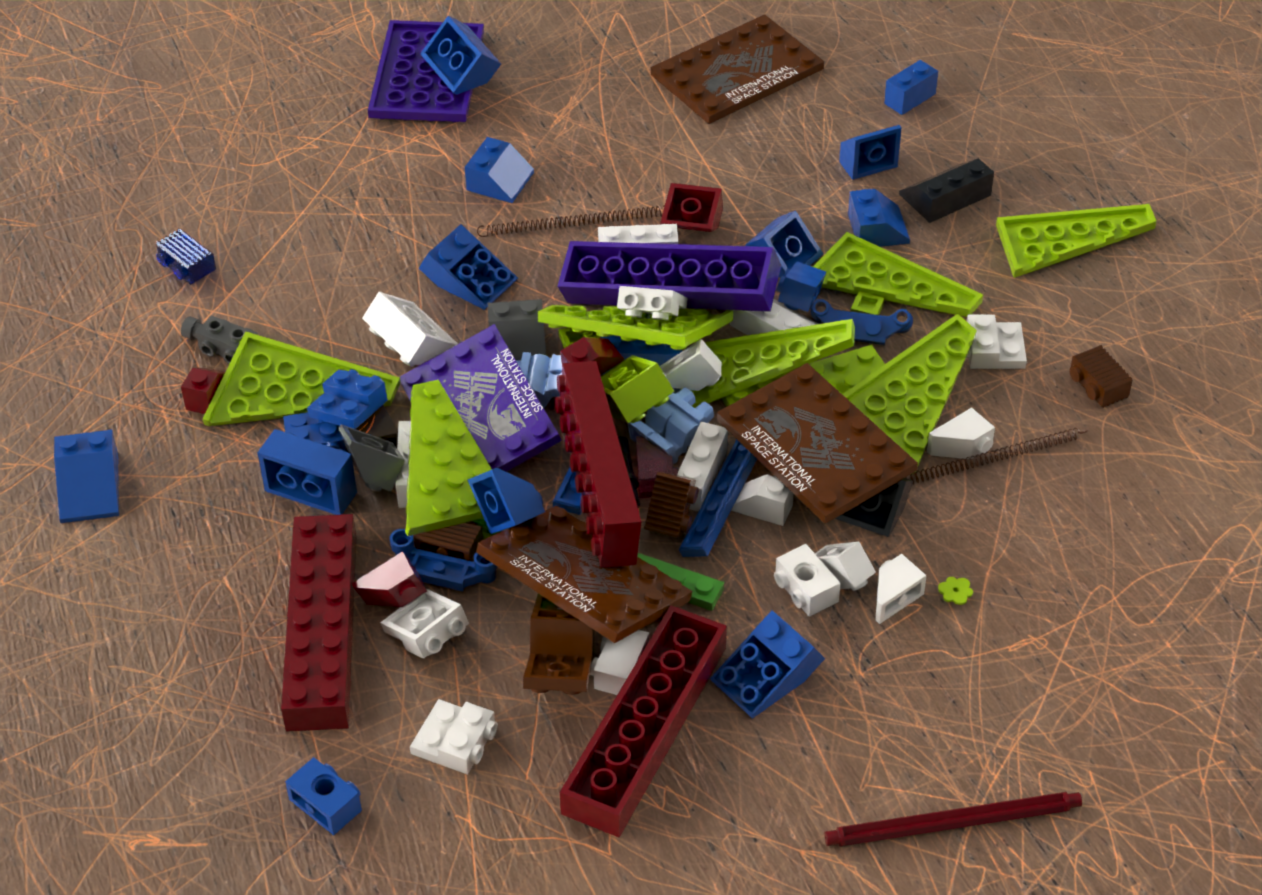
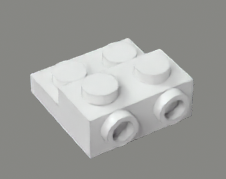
M620 286L617 308L626 311L625 316L642 318V313L652 314L653 319L668 320L669 316H678L679 308L686 309L687 298L672 290Z
M995 315L967 316V322L977 330L976 337L967 355L969 357L970 369L1026 368L1027 360L1021 322H996Z
M426 589L427 592L405 606L400 607L380 622L385 633L401 640L407 651L423 659L431 654L438 653L443 643L450 638L461 635L469 624L461 604Z
M438 699L410 745L411 754L468 775L472 766L480 762L487 740H492L496 734L498 723L495 722L494 711L469 702H465L463 707Z

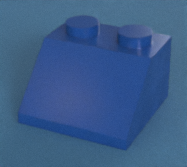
M900 125L841 142L839 162L852 180L898 167L902 129Z
M487 137L465 166L467 191L513 203L534 174V168L510 143Z
M876 189L850 191L848 217L855 236L879 247L910 244V238L899 205Z
M796 210L777 217L745 244V246L774 247L781 263L779 278L784 276L786 269H791L796 261L810 266L823 255L822 250Z
M494 468L468 479V483L491 534L516 526L545 512L543 499L532 483L499 468Z

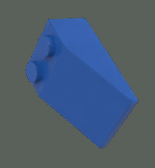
M104 430L54 437V462L60 523L119 516L118 450L113 431Z

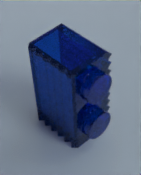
M180 228L156 243L158 251L156 257L163 267H169L179 280L183 279L190 285L216 270L214 254Z

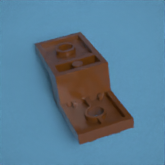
M539 593L537 594L530 619V655L523 676V689H531L535 693H546L550 690L563 691V693L569 695L587 692L591 664L594 659L595 630Z

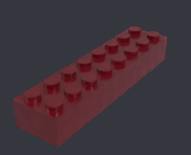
M597 362L562 363V374L557 375V389L560 392V396L555 397V409L557 414H561V432L566 433V452H571V472H576L577 474L575 476V486L577 493L582 494L580 499L582 513H587V534H592L593 536L591 540L593 556H598L601 568L636 565L642 521Z
M353 514L294 517L281 703L286 732L349 729L354 588L351 583L355 582L357 541Z
M670 605L559 792L561 815L620 838L726 650L727 625Z

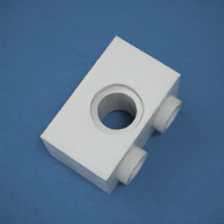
M807 544L776 558V569L774 572L776 583L780 588H785L791 595L795 606L802 608L809 617L839 602L840 582Z

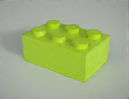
M631 355L601 376L612 417L626 423L638 422L645 417V411L653 406L659 407L669 400L668 396L675 392L658 363Z

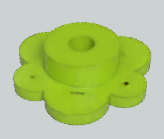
M948 577L946 582H941L938 585V591L943 595V599L946 602L964 605L967 602V598L973 595L970 582L966 578L956 579L955 577Z

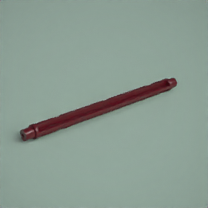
M1061 792L837 827L836 830L825 831L824 838L826 846L839 844L842 847L1070 811V808L1082 807V797L1079 792L1069 794Z

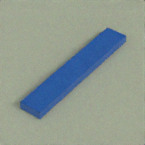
M737 439L679 548L682 557L709 555L757 461V458Z

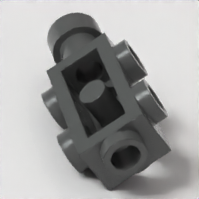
M212 315L204 324H202L201 320L189 316L184 320L181 327V335L191 340L197 339L199 348L205 355L213 356L217 354L222 356L229 364L245 331L258 335L257 332L249 328L238 326Z

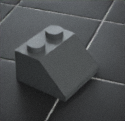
M542 299L488 303L489 327L495 324L515 360H521L523 352H529L531 356L535 354L546 355L544 323L538 322V311L543 309Z
M341 424L339 427L340 434L348 452L352 454L353 464L359 472V476L364 480L365 485L375 491H381L382 488L392 491L405 461L394 443Z

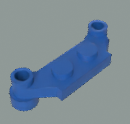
M824 299L816 300L810 309L811 317L817 323L853 319L855 325L854 341L885 345L886 339L896 333H906L913 326V317L906 309H899L890 316L834 310ZM820 306L826 308L823 312H818L816 309ZM900 316L907 318L905 322H900L897 319Z
M397 529L390 535V546L395 556L403 551L416 568L422 582L463 592L467 586L479 582L491 583L496 579V569L498 566L478 553L474 554V561L471 562L416 549L414 547L413 535L407 536L405 529Z

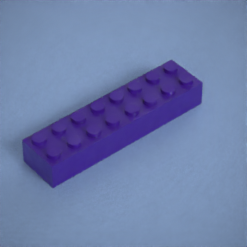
M570 241L557 287L567 303L617 305L620 286L675 291L687 298L686 308L771 312L781 263L774 247Z

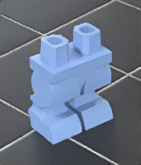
M523 352L522 359L516 360L541 405L545 408L552 397L560 396V392L557 389V375L562 374L561 355L552 354V357L549 358L543 354L531 356V353Z
M686 387L676 394H670L668 396L669 400L659 407L653 406L648 409L645 424L640 420L635 423H628L630 439L646 451H650V454L667 467L677 463L678 457L682 453H686L687 447L690 446L700 422L709 423L714 417L712 406L706 402H702L696 408L692 407L696 402L695 396Z

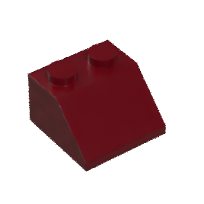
M671 183L660 225L677 224L679 229L705 232L715 231L719 228L723 212L722 189Z

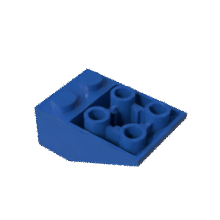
M462 224L426 255L419 267L438 287L483 310L488 308V303H493L518 279Z
M771 610L713 674L710 680L753 719L805 682L825 658Z

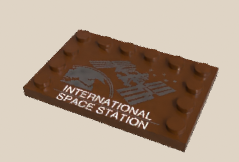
M764 14L652 66L651 76L704 121L711 124L823 70L824 61Z
M808 363L717 412V421L824 524L917 471V461Z
M558 506L547 509L538 516L478 542L476 553L613 643L663 617L670 605L679 608L688 603L693 592L683 586L678 580L672 579L658 570L656 566L648 564L639 557H637L636 565L601 568L598 556H593L591 540L593 536L592 534H587L586 523Z

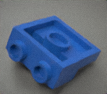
M353 369L349 371L337 370L322 383L324 393L309 405L307 409L308 415L311 418L339 426L342 424L356 429L388 401L385 382L375 375L372 377L362 376Z
M308 412L283 416L286 433L289 432L296 436L346 451L345 443L339 431V425L311 418Z

